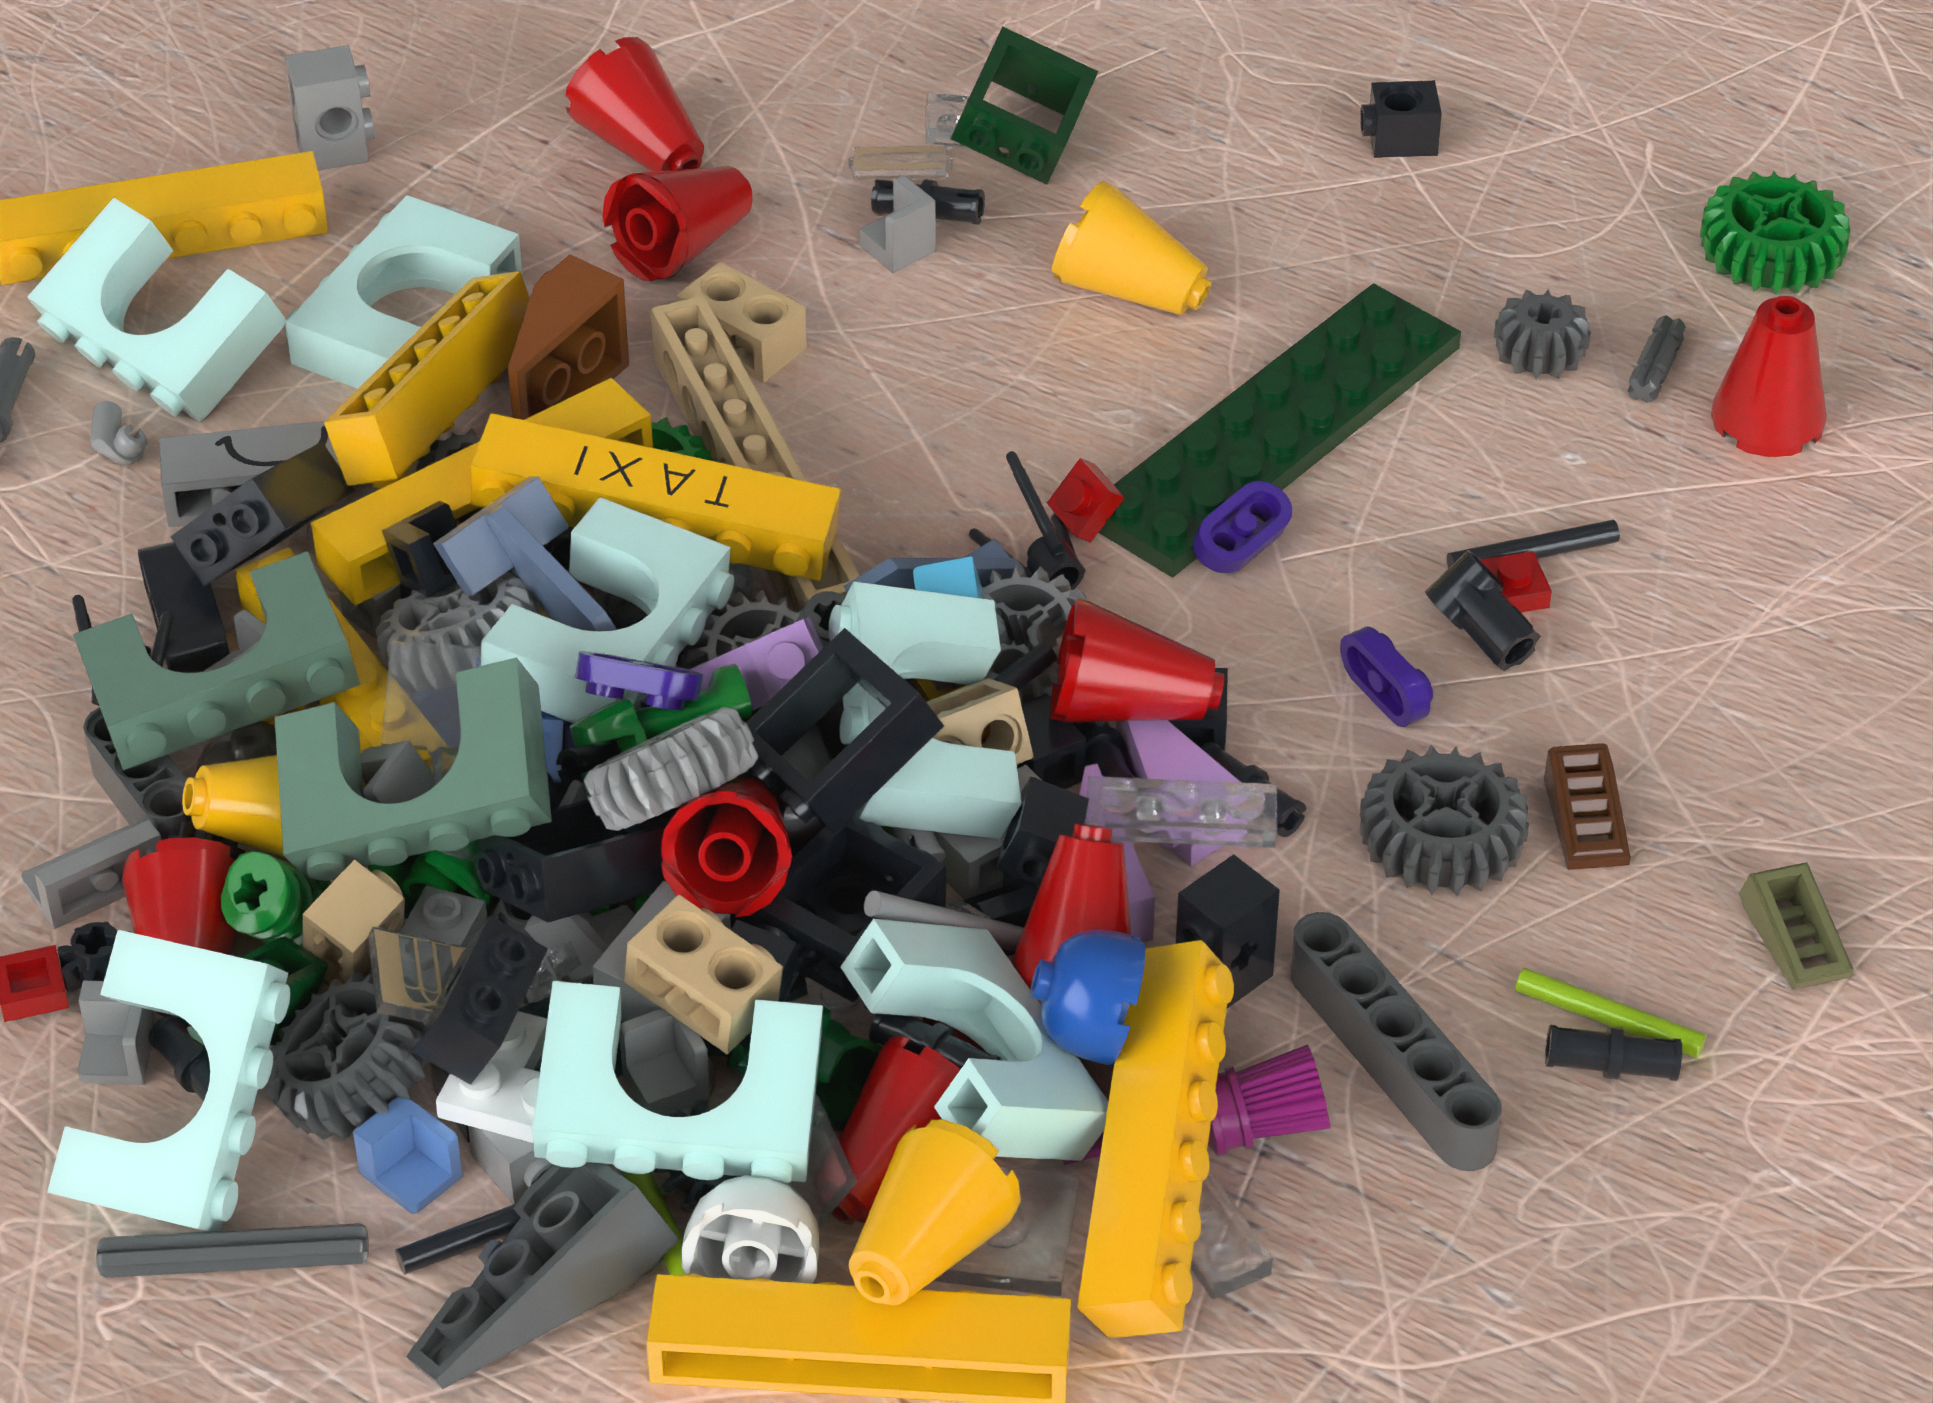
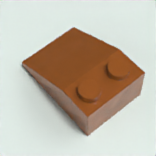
M569 254L552 270L545 272L538 282L534 284L508 366L513 418L527 419L609 378L614 379L629 366L624 279Z

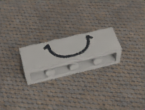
M324 421L159 438L161 486L168 527L186 526L251 478L320 442L324 443L340 467ZM371 483L352 485L355 491L327 511L338 510L382 488H374Z

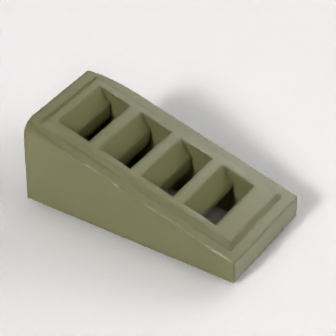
M1808 862L1749 874L1739 896L1750 920L1792 990L1850 978L1854 973V969ZM1790 900L1793 905L1778 909L1776 902ZM1801 918L1804 925L1787 928L1784 921ZM1812 937L1816 943L1795 948L1792 941ZM1823 955L1828 963L1804 969L1801 960Z

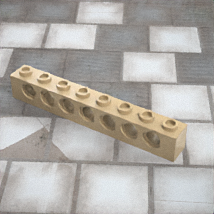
M700 295L650 308L653 360L694 436L702 437L706 450L711 451V458L719 463L807 481L706 297ZM837 533L821 581L800 576H788L781 572L766 569L781 599L787 595L788 609L795 613L802 610L808 600L820 592L833 591L846 597L847 593L844 585L860 576Z

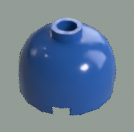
M1092 929L1075 933L1063 941L1051 962L1043 959L1039 960L1032 980L1030 997L1041 1000V1023L1048 1037L1063 1051L1110 1066L1114 1064L1130 1029V1026L1123 1025L1129 1005H1137L1146 950L1145 943L1140 942L1142 938L1117 931Z

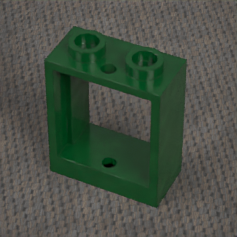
M1002 26L950 139L1044 184H1048L1099 71ZM991 82L1064 115L1056 134L983 100ZM999 148H1006L1009 153H1003Z

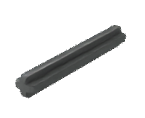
M360 1223L103 1237L98 1241L96 1260L99 1274L105 1278L363 1264L367 1261L369 1238L366 1226Z

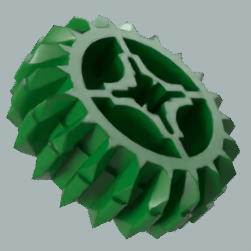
M1773 171L1770 176L1762 177L1756 172H1751L1748 180L1732 177L1729 186H1718L1715 195L1708 198L1701 222V246L1705 250V260L1716 263V273L1722 275L1731 274L1733 284L1750 283L1752 284L1753 291L1760 287L1771 288L1775 294L1781 288H1789L1794 293H1799L1803 284L1811 288H1818L1822 279H1832L1835 270L1842 266L1843 258L1846 257L1848 250L1850 218L1844 213L1845 204L1834 201L1833 191L1818 190L1815 180L1804 183L1798 181L1796 174L1790 178L1779 177Z

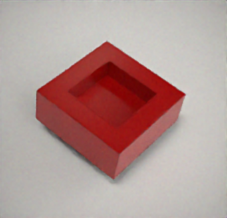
M1079 458L1046 503L1075 537L1091 543L1105 525V521L1111 517L1116 507L1120 505L1125 497L1095 463Z
M1534 551L1479 559L1505 587L1502 593L1520 612L1550 608L1552 590Z
M56 945L0 956V1005L4 1022L69 1008Z

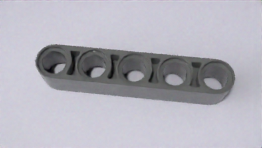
M1329 912L1307 914L1298 920L1294 927L1291 961V980L1295 988L1446 1164L1461 1171H1476L1489 1165L1496 1155L1502 1113L1501 1101L1494 1090L1346 921Z

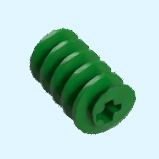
M256 851L240 854L229 868L221 894V909L227 923L238 932L259 938L267 943L285 936L303 947V913L332 882L330 880H308L294 865L285 863L281 859L273 858L269 854Z

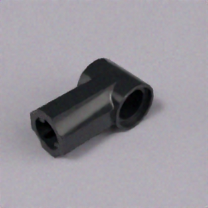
M1468 550L1425 590V593L1456 627L1461 630L1464 628L1498 668L1505 671L1514 665L1523 663L1535 651V645L1541 636L1517 607L1502 593L1505 587L1497 577Z

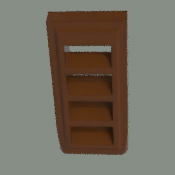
M1604 743L1550 748L1547 752L1544 782L1567 869L1629 865L1631 856L1614 767L1608 746ZM1596 793V794H1590V795L1570 796V795H1572V794ZM1601 815H1602V817H1592V818H1579V819H1574V817H1587V816H1601ZM1608 835L1609 839L1578 842V837Z

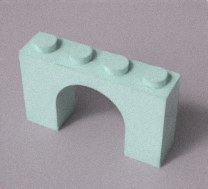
M406 195L390 213L382 217L378 226L360 244L352 248L348 257L330 275L323 278L318 288L306 301L290 313L285 321V336L288 339L291 365L358 389L421 328L415 324L376 311L371 308L375 302L388 294L409 288H435L456 294L471 278L521 271L523 277L519 234Z
M113 198L27 298L42 315L37 320V323L54 339L64 343L67 338H70L76 342L74 347L87 360L97 367H101L105 362L109 363L114 367L112 372L134 391L138 392L143 386L152 391L150 394L152 399L171 415L176 417L183 411L202 423L285 326L286 318L267 292L227 268L196 306L175 325L148 335L125 333L124 319L130 302L174 250L151 220Z
M600 497L571 532L569 574L577 581L632 602L647 613L648 616L632 626L619 630L587 631L567 626L511 604L482 640L481 666L517 657L539 685L541 711L574 723L607 704L621 700L619 698L603 697L585 692L587 681L575 678L579 651L611 654L675 667L678 655L687 644L694 645L700 638L707 617L714 608L722 609L731 595L734 585V576L729 574L731 547ZM625 689L622 699L630 700L634 708L639 709L641 708L640 701L647 697V693Z
M853 582L842 604L834 606L829 620L830 641L846 628L903 679L917 678L971 685L984 680L1001 650L994 600ZM858 683L843 696L844 711L840 721L841 742L849 745L886 709ZM932 738L855 813L856 817L865 822H872L881 826L1000 839L1022 804L1015 751L957 745Z
M873 919L840 967L869 1011L878 1014L926 1017L943 1022L970 1037L987 1053L1002 1058V1060L968 1058L934 1106L943 1120L966 1126L989 1140L999 1151L995 1157L1082 1161L1104 1131L1108 1100L1078 1057L1063 1051L1048 1037L1041 1023L1040 1003L1037 999L1030 997L1031 990L988 929Z
M118 930L100 995L124 1004L180 1016L192 1025L202 1038L209 1057L210 1082L208 1091L195 1117L183 1129L159 1141L134 1143L65 1127L47 1193L208 1232L221 1231L223 1221L226 1222L231 1218L237 1204L238 1184L234 1182L240 1155H245L249 1151L254 1139L256 1120L251 1114L257 1091L265 1087L272 1071L273 1053L268 1049L275 1023L279 1024L282 1022L289 1006L290 988L286 984L288 972L266 963Z
M553 981L532 1128L535 1157L546 1158L551 1164L567 1168L580 1167L585 1165L586 1162L614 1164L619 1170L633 1174H645L657 1168L683 1171L685 1175L699 1180H715L723 1175H749L751 1177H767L785 1184H789L791 1181L806 1182L822 1035L823 1006L755 999L749 1060L745 1076L738 1089L723 1104L709 1112L691 1117H669L653 1113L634 1102L621 1088L614 1073L622 1017L620 987Z

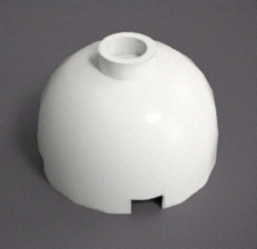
M744 1175L725 1180L699 1200L686 1226L683 1238L682 1268L685 1274H690L691 1271L692 1274L712 1278L746 1280L767 1278L773 1281L813 1283L817 1276L819 1264L818 1222L805 1199L788 1184L767 1177Z

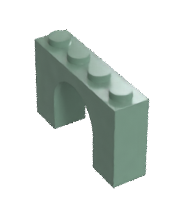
M308 551L250 571L267 622L265 631L258 643L248 653L221 668L199 673H181L168 670L156 664L146 651L132 613L73 634L123 770L361 685L347 640Z
M517 657L456 672L461 739L455 761L447 774L432 789L419 797L401 803H377L365 798L359 729L335 702L276 716L275 731L283 855L308 880L327 881L336 879L354 859L364 867L374 864L392 866L404 862L411 855L432 850L455 851L464 848L470 841L493 835L503 837L518 836L526 833L530 827L552 822L539 685Z

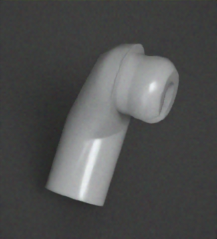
M102 401L94 406L90 435L92 449L120 465H130L139 461L143 457V450L147 445V438L144 432L139 429L136 435L133 436L130 434L131 425L121 427L122 411L114 402Z

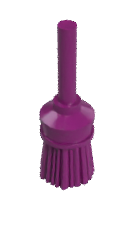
M1308 1044L1238 1072H1235L1233 1066L1225 1068V1072L1218 1073L1215 1091L1218 1100V1110L1216 1117L1211 1121L1208 1146L1217 1156L1226 1154L1227 1150L1242 1146L1245 1149L1254 1147L1253 1139L1331 1129L1323 1088ZM1104 1131L1082 1161L1100 1157ZM1063 1160L1064 1166L1081 1162L1078 1160Z

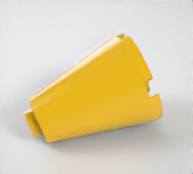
M1104 180L1096 184L1079 206L1087 211L1082 215L1077 225L1069 223L1062 237L1052 265V273L1056 274L1054 278L1060 280L1063 284L1178 315H1183L1189 307L1197 311L1206 299L1212 285V281L1205 278L1208 267L1115 185H1111Z
M277 755L204 765L198 769L195 778L189 777L183 790V811L185 815L191 816L196 829L286 858L283 855ZM363 781V789H364V788L366 787V783Z
M943 1119L931 1120L925 1128L916 1129L915 1125L904 1134L896 1147L849 1260V1270L855 1286L865 1298L875 1303L887 1305L904 1303L1010 1223L1021 1202L1019 1181L1013 1170L1005 1176L1001 1168L993 1160L999 1151L989 1140L966 1126Z

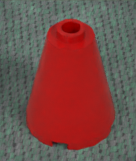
M623 37L615 40L620 48L607 55L599 49L590 55L576 70L565 93V96L571 101L570 107H565L566 111L576 123L651 172L695 169L701 166L704 144L659 59L648 43L639 37Z
M731 166L629 174L612 183L604 197L603 223L604 228L612 225L617 241L610 244L614 255L628 272L643 281L671 278L750 212L753 201L752 188L745 176L738 169Z
M1778 296L1760 304L1713 399L1711 417L1715 430L1722 437L1724 431H1726L1729 435L1736 438V447L1746 453L1765 457L1792 456L1802 451L1803 444L1814 439L1815 444L1822 437L1827 414L1815 315L1807 304L1792 296Z
M1075 599V605H1072L1069 611L1056 663L1059 664L1057 682L1060 684L1053 683L1049 716L1050 719L1062 722L1202 720L1207 708L1218 709L1224 686V674L1215 672V659L1090 601Z
M742 774L725 782L720 787L704 794L702 793L700 797L681 805L671 816L664 829L661 842V866L663 876L675 895H681L698 908H705L713 913L736 914L735 917L749 916L769 905L785 885L792 861L790 839L772 788L768 789L755 776Z
M1074 823L1072 835L1059 834L1011 961L1030 990L1039 960L1043 959L1051 962L1060 944L1073 934L1098 929L1132 935L1124 843L1111 840L1112 828Z
M168 838L157 841L156 852L141 858L140 848L130 853L123 865L122 881L134 933L232 955L238 931L227 923L221 909V894L226 882L225 880L230 866L235 861V859L230 857V846L221 842L200 838ZM155 1011L157 1014L161 1016L169 1015L167 1013Z
M902 1036L889 1038L879 1051L818 1181V1185L824 1194L821 1199L822 1205L831 1215L845 1224L853 1225L856 1220L861 1223L866 1222L899 1141L908 1129L916 1125V1129L925 1128L931 1120L942 1119L934 1106L961 1070L939 1052L928 1046L919 1055L903 1049L910 1040L909 1038Z

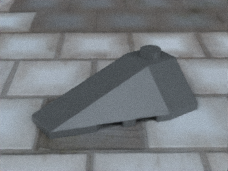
M586 1162L585 1165L575 1168L560 1167L553 1164L525 1191L513 1208L520 1216V1219L502 1243L499 1240H490L478 1256L484 1264V1269L471 1287L461 1288L449 1296L406 1356L408 1360L434 1383L444 1389L629 1289L642 1276L652 1272L661 1263L664 1254L680 1239L635 1184L603 1163Z

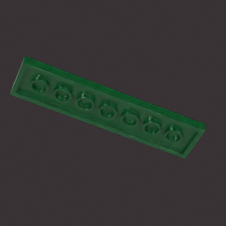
M1374 283L1117 481L1114 486L1125 498L1116 507L1111 517L1105 521V525L1098 533L1170 577H1175L1197 559L1193 549V538L1206 516L1248 483L1263 481L1271 483L1281 490L1286 488L1460 348L1461 331Z

